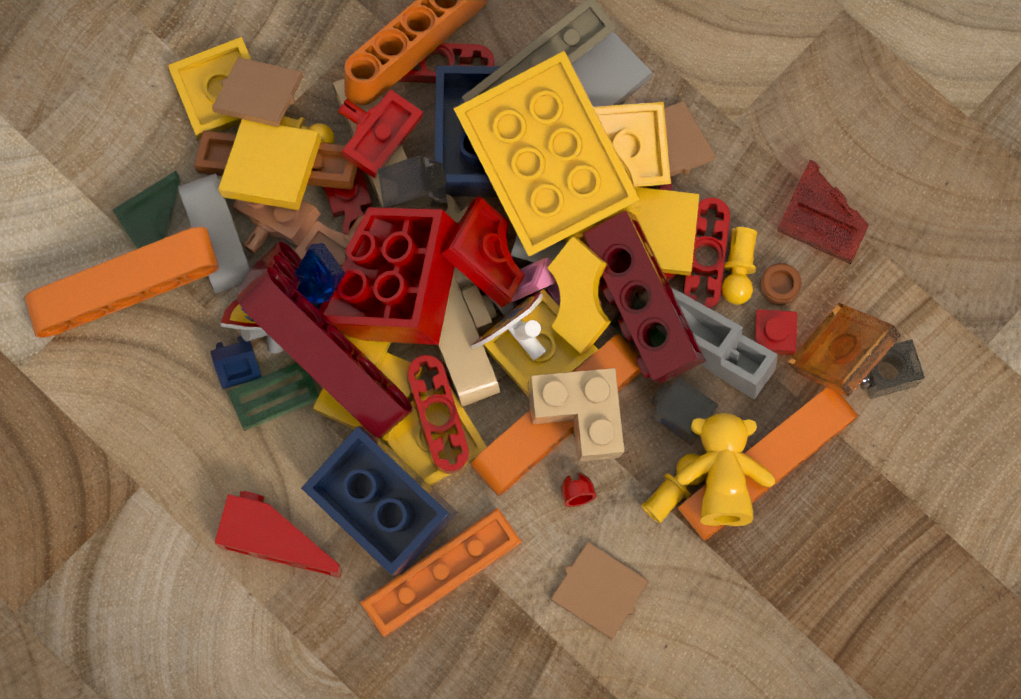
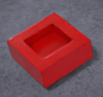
M757 309L754 320V341L776 354L794 355L797 339V312Z

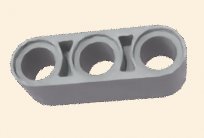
M216 173L178 186L191 227H205L208 229L220 267L216 272L208 275L215 294L242 285L250 269L226 199L221 196L218 190L220 182Z

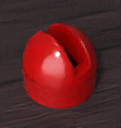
M577 473V480L572 481L570 475L564 479L561 485V493L565 506L577 507L585 505L597 497L594 485L588 476Z

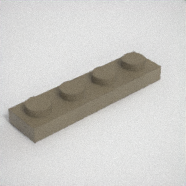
M585 0L465 94L462 99L467 102L563 51L566 52L571 64H573L612 34L617 27L596 0Z

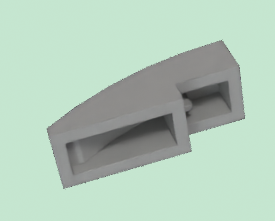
M673 288L672 291L706 359V362L700 365L730 386L755 400L776 370L778 354L742 335L743 327ZM663 325L656 326V328H658L665 336H667L666 329Z

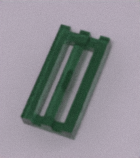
M297 362L227 391L244 431L312 403L319 397L311 375ZM298 373L302 375V379L244 404L240 401V398ZM306 387L308 389L306 393L247 417L246 413L301 389Z

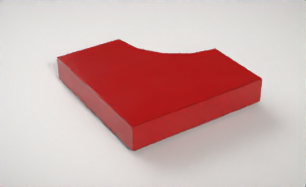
M478 196L469 204L441 255L503 308L512 301L525 275L514 263L508 250L506 233L509 222L482 197Z

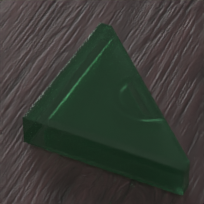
M174 171L113 209L114 214L137 249L167 237L178 194V186L181 182L177 171Z

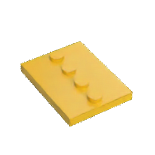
M565 51L454 108L529 257L640 200Z

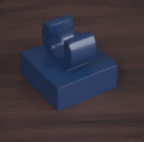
M242 336L238 337V343L225 347L222 342H218L216 349L210 351L222 389L262 378L251 341H245Z

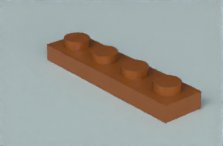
M203 131L194 163L197 173L208 175L216 173L217 176H223L237 134ZM320 143L307 185L353 190L358 167L342 156V150L346 145Z

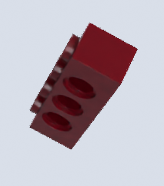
M625 210L584 232L583 235L588 244L587 246L607 263L602 274L605 281L601 283V288L611 305L616 303L622 315V318L618 320L619 326L629 342L632 340L635 342L640 355L636 356V361L643 375L646 378L651 377L655 382L665 383L706 362L637 216ZM628 252L631 256L630 267L625 272L618 273L615 266L616 260L619 255ZM645 288L649 294L648 303L644 308L636 310L633 305V297L638 290ZM663 325L667 332L666 340L662 345L654 347L650 340L651 332L656 326Z

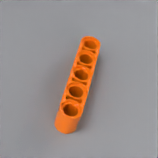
M415 0L346 60L344 67L345 96L351 102L358 105H367L376 101L478 13L488 0Z
M195 227L27 293L24 296L35 336L38 338L51 337L216 272L220 267L208 229L205 227Z
M619 333L606 342L573 372L615 368L619 392L641 372L636 361V356L639 354ZM529 410L472 461L470 466L493 492L500 496L574 432L573 421L532 424L531 411Z
M831 384L744 454L769 470L775 478V484H777L851 424L859 415L835 386ZM745 475L746 486L753 503L770 488L761 486ZM706 485L678 507L681 514L704 541L725 526L703 525L700 522L702 499Z

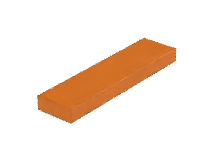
M496 508L362 600L360 604L383 638H385L516 548L522 541L499 508Z

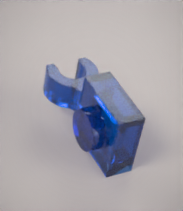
M324 243L311 244L295 272V275L301 282L297 290L318 310L322 302L330 300L345 274Z

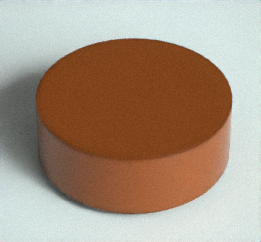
M776 263L764 271L760 279L759 288L766 301L773 305L782 306L795 300L800 292L802 282L800 274L794 267L785 263Z

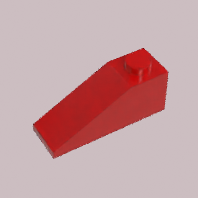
M240 491L239 497L228 494L215 539V544L219 549L337 578L341 577L342 569L340 565L272 506L263 503L264 496L248 491Z

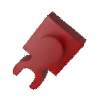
M357 168L353 190L324 187L333 218L345 215L342 230L343 233L347 234L358 219V216L364 217L365 213L361 210L372 207L362 170Z

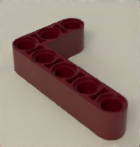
M279 241L249 269L237 295L240 306L251 319L373 436L382 439L413 411L410 401L389 378L296 289L304 270L303 261L289 245Z

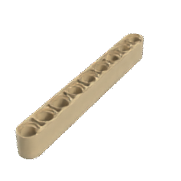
M344 79L332 83L340 106L347 99L344 92ZM380 96L371 104L356 105L367 112L378 105L383 98ZM344 117L353 137L357 125ZM401 145L376 179L368 175L381 208L427 209ZM453 273L440 341L436 347L461 406L464 407L500 393V388L483 345L474 349L470 347L480 337Z

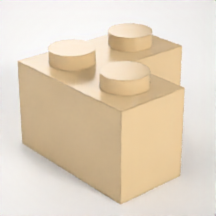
M615 368L533 375L530 377L528 392L532 424L573 421L577 462L615 459L624 453Z

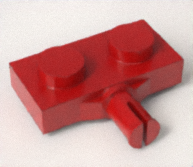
M391 89L378 105L367 112L347 98L344 104L340 106L338 113L352 121L357 127L354 136L342 150V156L376 179L423 118V111Z

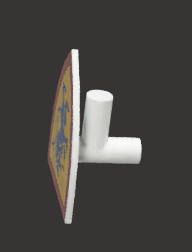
M541 291L528 295L470 347L472 349L477 348L508 329L533 361L540 357L546 351L536 338L541 332V326L535 320L524 323L521 319L531 313L543 298Z

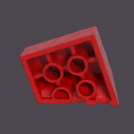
M369 207L345 250L348 256L337 277L331 276L325 287L328 293L319 311L343 335L360 340L439 345L455 268L441 253L458 224L443 209Z

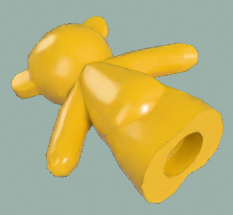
M720 413L714 414L707 419L696 418L691 424V430L695 434L700 435L702 445L707 453L684 467L676 478L680 485H688L701 475L708 473L700 513V522L703 525L745 526L753 521V507L746 486L745 475L763 487L770 488L775 484V478L769 470L753 458L742 453L748 436L753 435L756 431L757 425L753 420H742L733 414Z

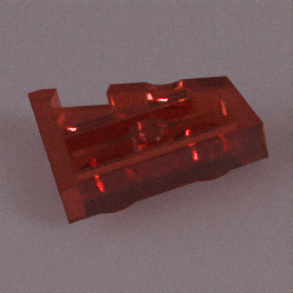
M809 160L777 231L851 264L869 224L857 210L849 207L846 197L837 187L833 188L819 172V165L815 161Z

